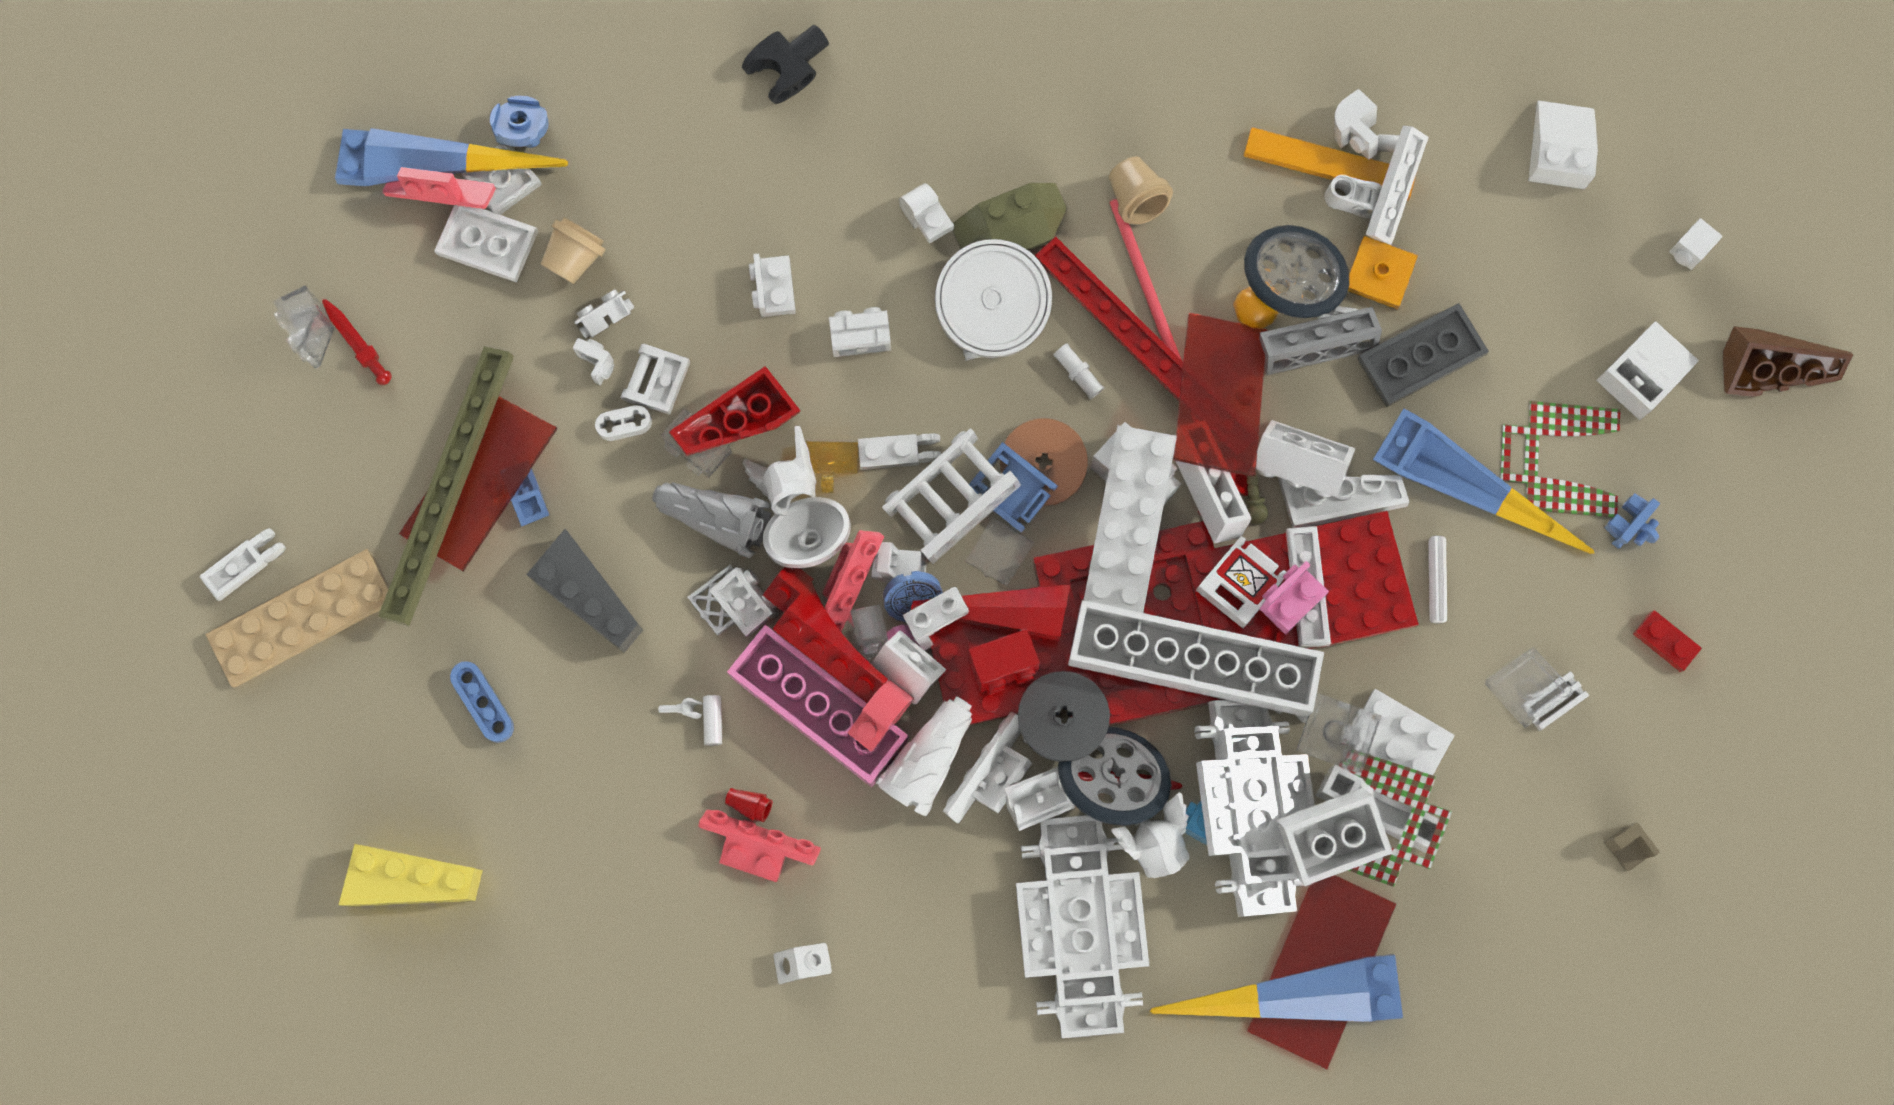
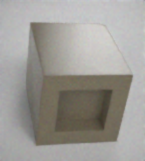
M1638 822L1625 826L1604 842L1625 871L1632 870L1647 858L1655 857L1660 853Z

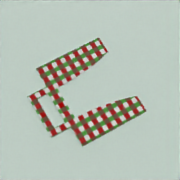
M1530 401L1529 427L1503 424L1501 479L1509 482L1527 483L1526 499L1542 511L1613 518L1618 510L1617 495L1583 484L1538 477L1539 435L1588 436L1620 431V409ZM1511 433L1526 435L1524 474L1510 473Z
M1349 748L1341 768L1362 778L1376 792L1413 806L1397 849L1391 848L1392 854L1349 869L1348 871L1394 887L1404 860L1431 869L1452 811L1426 803L1436 776ZM1427 812L1440 818L1426 855L1423 858L1410 852L1424 815Z

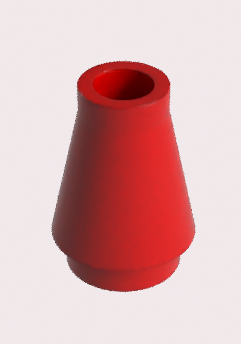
M730 788L725 798V805L732 807L754 823L757 821L765 822L773 804L772 799L767 798V794L737 790L735 788Z

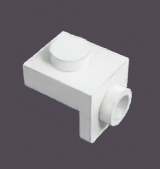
M578 338L573 349L577 357L596 365L591 373V377L594 383L601 385L603 380H607L613 372V359L608 351L603 350L604 346L597 341L588 339L586 342Z

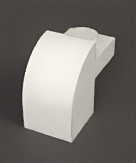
M1359 89L1342 100L1335 112L1334 137L1340 148L1350 142L1355 152L1362 153L1369 160L1377 154L1378 136L1369 129L1376 123L1377 106Z
M924 183L899 198V206L914 229L919 227L929 244L954 230V225L940 205L938 196L928 184Z
M882 542L873 561L871 577L878 581L889 583L893 578L901 574L904 576L912 575L911 572L913 571L926 573L927 557L921 551L898 550L893 543Z

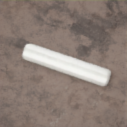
M1432 536L1428 540L1430 622L1445 623L1447 621L1446 538L1443 536Z

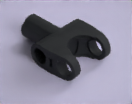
M814 24L792 42H789L780 31H776L762 40L746 56L742 63V69L748 75L764 69L777 71L780 77L776 81V85L770 90L768 98L774 104H779L799 93L813 81L816 71L808 61L829 46V41L822 30Z

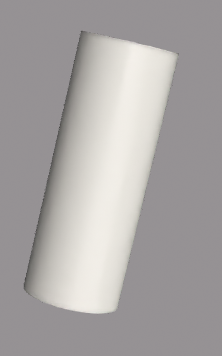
M719 695L703 696L704 745L707 746L722 745L721 696Z

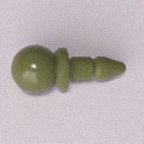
M1249 468L1246 481L1250 498L1244 499V503L1247 504L1246 508L1252 518L1250 523L1259 525L1267 519L1268 509L1263 504L1265 497H1259V481L1255 470Z

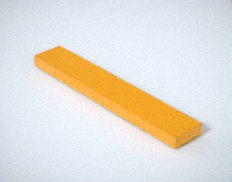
M1251 127L1243 157L1333 180L1339 175H1347L1364 181L1376 182L1380 185H1383L1390 165L1385 162L1373 159L1368 160L1366 157ZM1414 181L1407 200H1409L1411 197Z

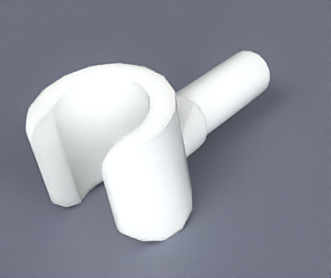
M686 698L681 704L660 705L658 710L659 713L677 712L698 719L702 714L693 712V708L695 705H702L703 703L692 698Z

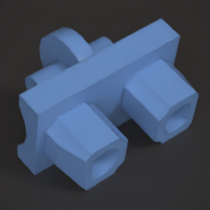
M1635 493L1630 496L1622 505V508L1633 516L1632 520L1628 523L1619 514H1616L1604 527L1615 538L1611 544L1620 549L1635 534L1638 536L1634 542L1638 546H1641L1645 541L1655 543L1659 539V534L1655 530L1659 522L1655 519H1651L1648 524L1645 522L1660 503L1654 498L1647 502Z

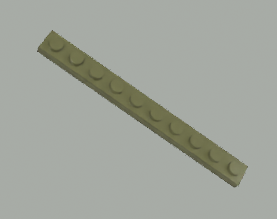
M484 347L379 612L378 616L383 620L410 626L514 358L509 351Z

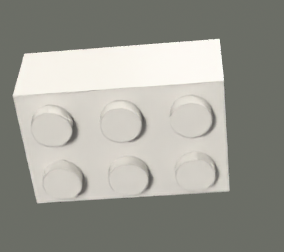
M1364 788L1276 820L1295 875L1304 886L1393 853L1374 797Z

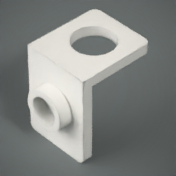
M826 943L791 948L774 953L773 955L779 984L826 975L832 972ZM784 958H787L790 963L788 975L783 969Z

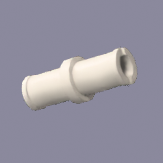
M1068 343L1060 347L1053 354L1068 371L1070 380H1075L1089 399H1093L1104 389V386L1089 371L1088 368L1090 366L1087 362L1083 363Z

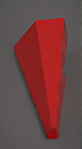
M1070 585L963 595L962 598L969 609V613L956 621L994 630L1005 629L1019 632L1027 629L1029 635L1059 641ZM931 599L913 601L911 610Z

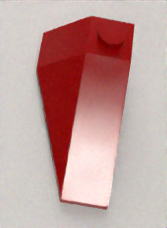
M764 366L669 431V434L685 455L689 456L777 429L799 414L801 410L768 368Z

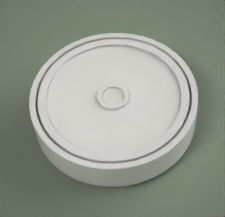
M997 239L972 243L953 255L939 276L935 292L936 314L943 331L959 348L984 358L1010 356L1029 346L1045 327L1052 306L1050 281L1039 260L1022 246Z

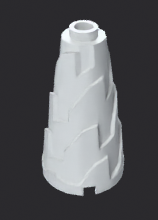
M957 696L954 701L951 699L948 702L944 701L931 720L920 729L911 742H908L882 775L880 774L875 782L879 785L878 787L907 807L913 804L916 806L915 812L927 816L932 809L933 800L948 774L950 764L957 753L961 739L972 721V713L969 711L972 706Z

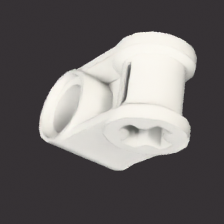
M1339 175L1330 183L1324 194L1326 204L1333 209L1353 213L1363 218H1371L1382 185L1347 175ZM1335 189L1343 190L1346 196L1338 195Z

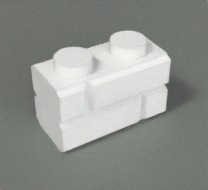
M872 307L865 309L864 313L852 314L851 311H839L835 313V316L829 317L834 357L891 351L887 310L881 311L880 308Z

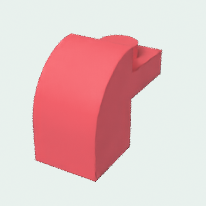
M889 680L880 687L862 709L863 712L847 734L872 752L891 726L898 722L914 698L893 681Z

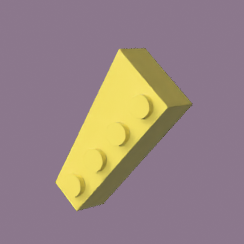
M354 844L339 905L356 907L475 901L483 871L476 868Z

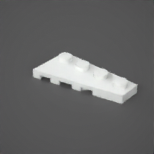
M1401 475L1345 476L1337 497L1332 495L1331 497L1320 496L1312 488L1306 486L1295 487L1288 484L1286 479L1278 477L1292 528L1326 524L1403 508L1409 504Z

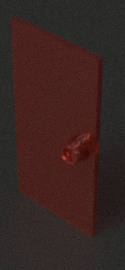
M1189 312L1176 426L1177 438L1173 456L1174 461L1251 477L1256 475L1265 353L1259 338L1260 333L1266 332L1267 329L1253 328L1245 324Z
M498 396L438 551V558L464 572L557 431V427ZM425 495L399 533V535L407 540Z
M1336 875L1312 883L1306 891L1269 980L1361 957L1375 956L1396 903ZM1253 1017L1247 1032L1328 1070L1348 1021Z

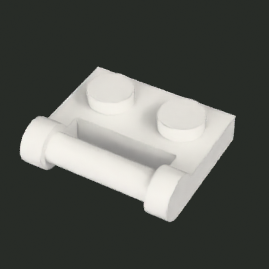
M641 344L638 351L640 357L627 389H623L620 398L626 402L639 404L670 415L690 365V360L650 345ZM651 359H656L657 363L645 394L638 393Z

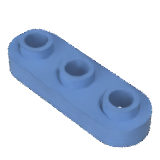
M467 661L455 665L450 674L451 683L483 735L496 743L508 740L513 734L514 723L480 668ZM471 673L473 676L471 682L464 683V676ZM482 698H487L488 705L480 708L479 701ZM497 723H503L504 729L500 733H496L494 730Z

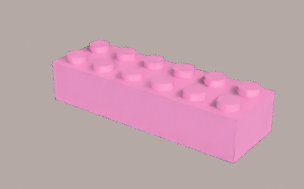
M766 625L763 626L727 671L734 681L871 788L880 774L882 775L909 741V736L896 725H892L877 747L871 752L847 734L863 712L862 709L867 703Z

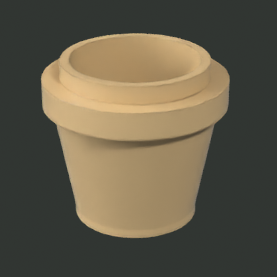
M1127 158L1117 164L1109 174V181L1119 204L1118 213L1124 222L1129 224L1149 222L1158 217L1168 207L1173 195L1172 187L1166 179L1160 178L1142 158Z
M563 217L561 222L555 219L551 226L553 231L540 264L575 284L597 257L603 256L606 249L602 247L603 240Z

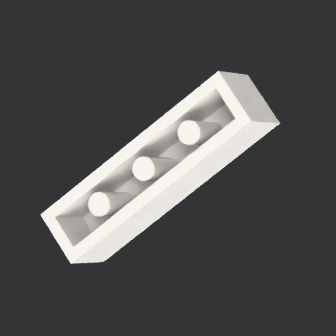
M1206 422L1179 426L1175 433L1177 438L1173 456L1214 544L1239 539L1252 518Z

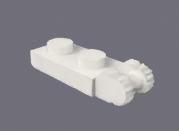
M935 433L918 436L910 434L858 439L860 469L916 466L919 463L933 462L942 453L939 451H927L918 454L917 446L936 444L940 442V435Z
M269 528L262 531L250 541L246 540L200 575V579L218 601L224 599L265 568L268 562L274 561L279 555L284 553L286 547L282 542L274 544L262 554L257 550V548L263 547L275 537L272 529Z

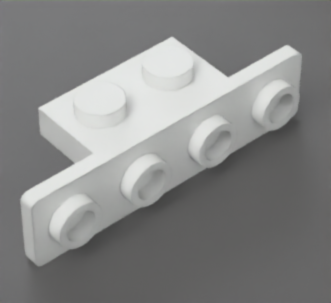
M1010 712L1007 718L1002 720L997 733L990 743L984 746L981 756L973 768L966 772L960 787L949 797L943 812L957 824L960 823L975 799L999 813L1006 803L1004 788L1019 783L1031 766L1032 762L1028 758L1011 749L1021 733L1017 714Z

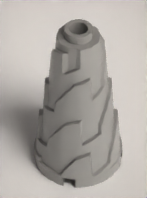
M666 482L662 486L658 485L652 497L660 512L685 523L693 530L706 535L727 548L737 551L739 555L751 558L756 553L750 550L752 545L761 546L763 533L771 516L770 512L764 511V508L768 509L771 507L767 501L758 498L751 499L740 495H728L712 490H700L674 482L671 484Z

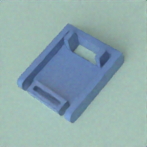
M1002 442L988 462L994 466L999 459L1008 465L1002 473L1005 475L1011 471L1021 486L993 511L1022 533L1025 527L1017 520L1021 517L1027 523H1030L1051 496L1043 487L1047 485L1055 491L1058 486ZM981 471L978 472L969 485L977 494L981 493L983 495L990 488L982 482L985 475Z

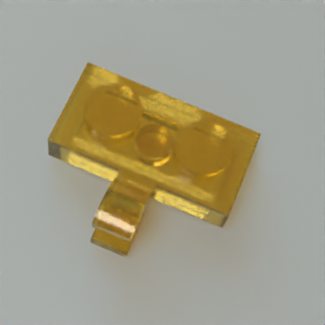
M805 441L814 473H821L822 493H834V473L858 474V442Z

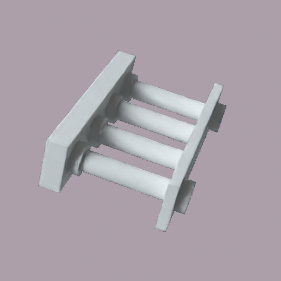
M971 428L967 432L962 431L957 434L951 441L952 445L900 492L899 490L892 492L886 498V504L882 507L890 517L898 512L924 540L923 545L925 547L921 549V552L932 564L1021 486L1011 471L1005 475L1003 473L999 474L973 446L978 437ZM965 453L991 482V488L983 495L981 493L977 494L951 465L961 454ZM941 472L969 502V507L961 515L959 513L955 514L929 485ZM919 492L946 520L945 525L947 527L939 534H933L907 505Z

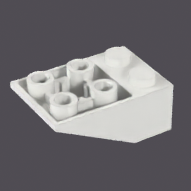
M1655 321L1596 381L1634 416L1641 420L1662 401L1699 360Z

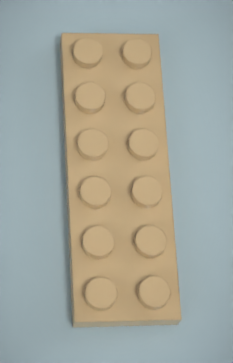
M365 549L205 635L230 686L235 688L380 611L389 587L371 551Z

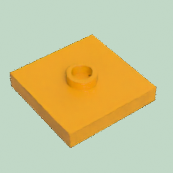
M1363 236L1349 273L1350 284L1348 292L1398 310L1418 255Z

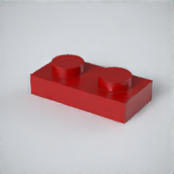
M1655 610L1647 615L1633 633L1634 636L1679 672L1685 671L1702 649Z

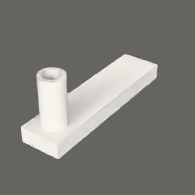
M1403 126L1400 135H1378L1377 151L1394 153L1366 235L1388 245H1392L1429 138L1412 126Z

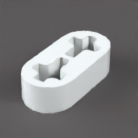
M631 406L600 414L596 419L595 428L602 439L614 441L646 433L652 425V418L646 408ZM636 414H640L642 418H645L641 420L640 426H636L634 422L626 423L635 420ZM611 420L613 424L621 423V425L613 426V432L607 433L606 429H602V427L606 426V421Z

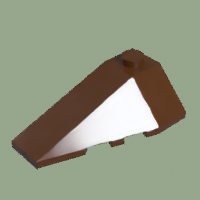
M1734 326L1723 350L1724 391L1726 394L1755 397L1763 395L1764 391L1774 389L1781 392L1789 390L1790 386L1801 384L1813 386L1840 381L1853 354L1849 351L1765 330Z

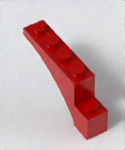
M784 567L762 595L784 612L773 627V630L868 703L880 687L887 682L888 678L873 667L852 646L832 621L813 586L812 581L814 579L801 568Z

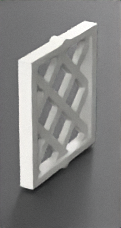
M731 565L727 566L688 596V599L699 611L702 619L706 620L717 635H720L735 622L731 619L723 625L724 617L730 616L728 613H724L725 610L722 606L720 612L710 611L711 601L717 600L715 597H712V593L709 590L717 584L715 583L724 575H728L733 570ZM709 587L708 596L699 595ZM697 599L707 600L706 611L701 610L696 604ZM709 615L720 616L718 626H714L711 623Z

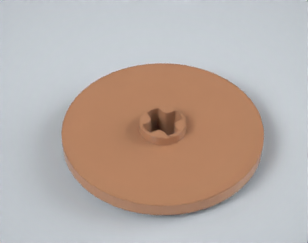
M1034 419L1021 424L1007 437L1004 442L1007 446L1058 486L1055 491L1047 485L1043 487L1051 495L1043 506H1052L1064 502L1081 487L1087 473V451L1080 436L1070 426L1054 419ZM1042 455H1047L1048 461L1052 462V465H1047L1045 470H1041L1039 464L1035 463L1036 459L1042 458ZM1000 460V470L1002 473L1008 465Z

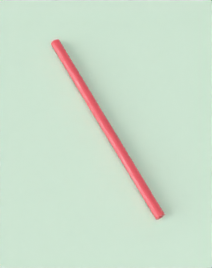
M1114 199L1109 204L1161 340L1181 359L1130 224L1124 222L1118 213L1119 204L1117 199ZM1190 413V416H1191V418H1192L1193 423H1194V424H1195V423H1200V422Z

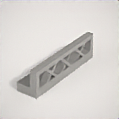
M1373 307L1260 333L1259 340L1265 353L1264 371L1266 375L1364 353L1379 345L1382 329Z

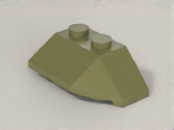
M1028 183L976 204L953 223L954 230L952 231L960 249L978 241L997 239L1015 243L1029 251L1049 243L1055 237L1067 207L1056 183Z

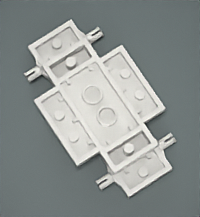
M1230 700L1209 702L1210 726H1196L1194 733L1205 732L1195 734L1196 739L1212 738L1216 760L1196 763L1208 855L1232 854L1229 855L1232 872L1231 880H1217L1215 887H1226L1217 888L1216 892L1218 894L1233 892L1238 917L1297 911L1295 901L1296 886H1303V884L1295 875L1276 820L1315 806L1307 754L1281 756L1278 734H1288L1290 728L1283 727L1289 726V723L1287 721L1272 722L1267 708Z
M1088 815L1047 819L1040 822L1041 838L1039 845L1021 846V852L1033 851L1022 853V859L1041 858L1045 869L1046 881L1016 883L1025 978L1055 975L1057 992L1055 1001L1036 1002L1037 1008L1049 1007L1048 1009H1038L1037 1015L1056 1013L1060 1022L1061 1038L1124 1033L1123 1013L1125 1007L1143 1006V1000L1130 1001V999L1142 998V992L1123 994L1120 988L1118 969L1149 966L1139 872L1108 875V851L1123 850L1124 847L1120 844L1114 845V843H1118V838L1107 839L1102 828V822Z

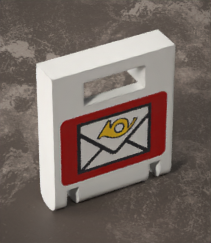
M1243 536L1235 542L1196 589L1198 593L1242 628L1247 625L1266 601L1262 597L1265 592L1274 584L1279 586L1284 580L1283 575L1286 573L1283 570L1277 577L1274 572L1279 565L1251 543L1245 550L1242 549L1241 546H1243L1246 540ZM1220 584L1244 603L1239 610L1215 592Z

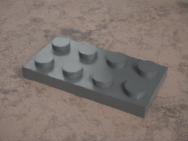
M1458 303L1360 354L1357 359L1385 406L1389 407L1486 356L1489 350L1462 306Z

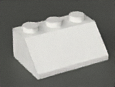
M1271 420L1262 435L1252 468L1257 469L1259 474L1273 478L1277 476L1286 479V482L1292 486L1312 488L1320 496L1331 497L1332 495L1337 497L1356 448Z

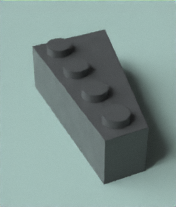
M566 529L562 531L526 574L534 583L623 653L628 650L643 631Z

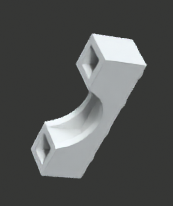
M1337 765L1329 768L1316 796L1329 801L1361 788L1366 789L1374 797L1385 832L1400 840L1413 807L1399 803L1376 792L1362 778ZM1427 812L1425 813L1413 844L1414 848L1424 853L1427 852L1439 821L1438 818Z

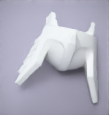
M795 426L794 428L796 458L794 460L778 461L771 464L768 468L746 458L743 461L749 480L756 484V487L768 497L771 510L781 516L787 515L791 499L801 494L810 495L812 498L816 496V477L800 426Z
M1180 792L1165 803L1163 807L1164 820H1145L1141 822L1134 836L1130 834L1125 826L1111 829L1112 833L1118 838V843L1124 847L1125 852L1129 853L1133 860H1138L1148 878L1174 874L1190 858L1182 837L1186 832L1188 815L1186 814V805L1183 804V796Z

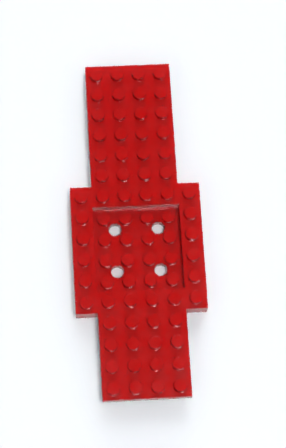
M1388 511L1317 526L1324 587L1329 591L1325 598L1331 645L1413 628L1419 625ZM1204 521L1159 530L1143 611L1144 614L1299 647L1296 625L1285 634L1259 609L1247 625L1242 628L1196 591L1198 586L1234 544L1214 548L1213 540ZM1286 533L1245 541L1243 546H1241L1245 550L1251 543L1279 565L1274 572L1277 577L1283 570L1287 572L1290 569ZM1094 545L1033 558L1038 587L1070 585L1059 641L1030 635L1040 662L1038 672L1033 675V680L1017 685L1016 681L1010 682L1005 685V690L992 695H988L987 691L982 693L979 691L968 661L969 649L1016 633L1014 631L1005 629L994 630L954 621L929 636L933 643L931 646L933 659L946 669L938 679L943 702H948L949 699L954 701L957 696L972 706L969 710L972 713L970 725L1006 718L1010 712L1018 715L1019 704L1027 688L1038 678L1059 671L1073 672L1085 676L1100 688L1109 706V727L1208 705L1209 702L1225 699L1068 665L1079 609L1085 596ZM1284 579L1278 587H1280L1286 580ZM1221 584L1215 591L1237 610L1244 604ZM1160 585L1166 586L1170 591V597L1163 601L1157 599L1154 595V588ZM1309 647V648H1307V649L1313 650V649H1318V648H1322V647Z

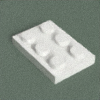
M454 205L435 248V253L438 256L517 283L538 230L534 226L481 208Z
M1374 689L1344 742L1365 754L1433 775L1455 735Z

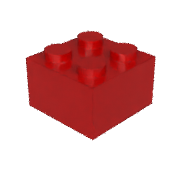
M1027 629L976 646L968 651V661L980 693L987 691L988 695L1005 690V685L1010 682L1016 681L1017 685L1033 680V675L1038 672L1040 665Z

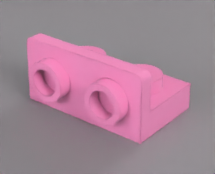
M1307 561L1300 567L1294 564L1283 575L1286 581L1280 587L1276 584L1272 585L1262 596L1266 601L1260 607V610L1285 634L1329 592L1307 571L1311 566Z

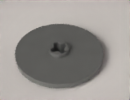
M1067 671L1052 672L1035 680L1024 692L1018 709V724L1026 743L1039 755L1058 762L1076 761L1094 752L1104 740L1110 722L1109 706L1100 688L1087 677ZM1062 709L1066 710L1067 715H1072V718H1068L1067 723H1061V718L1055 717V715L1060 714Z

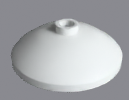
M822 497L801 499L790 503L787 515L775 514L769 520L763 533V545L768 556L781 566L788 568L816 566L832 558L845 545L851 530L850 519L843 506L834 500Z

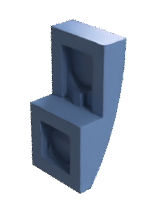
M529 461L501 471L521 526L550 516Z

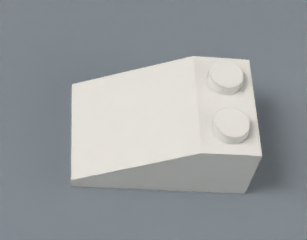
M1538 101L1528 181L1586 189L1596 173L1598 145L1595 109Z

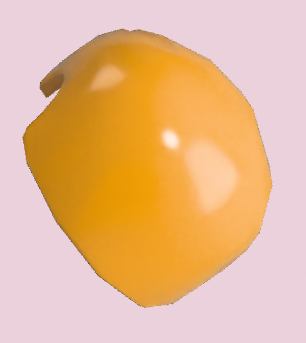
M1250 286L1239 292L1233 302L1237 320L1250 329H1263L1271 325L1279 313L1264 304L1255 295Z

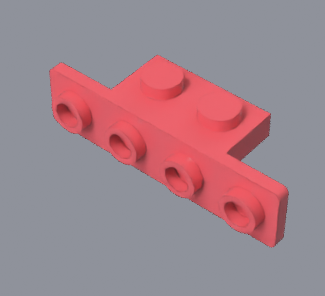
M401 167L397 174L399 181L386 183L382 191L385 196L485 209L496 188L493 183L455 179L452 173Z
M860 530L853 543H845L822 592L828 599L824 608L841 632L884 539L880 532Z
M706 810L698 824L699 828L726 836L719 863L777 882L780 877L785 857L814 865L821 851V848L815 846L811 841L805 839L798 840L786 836L779 830H768L756 826L754 822L749 820H738L729 817L726 813L719 810Z

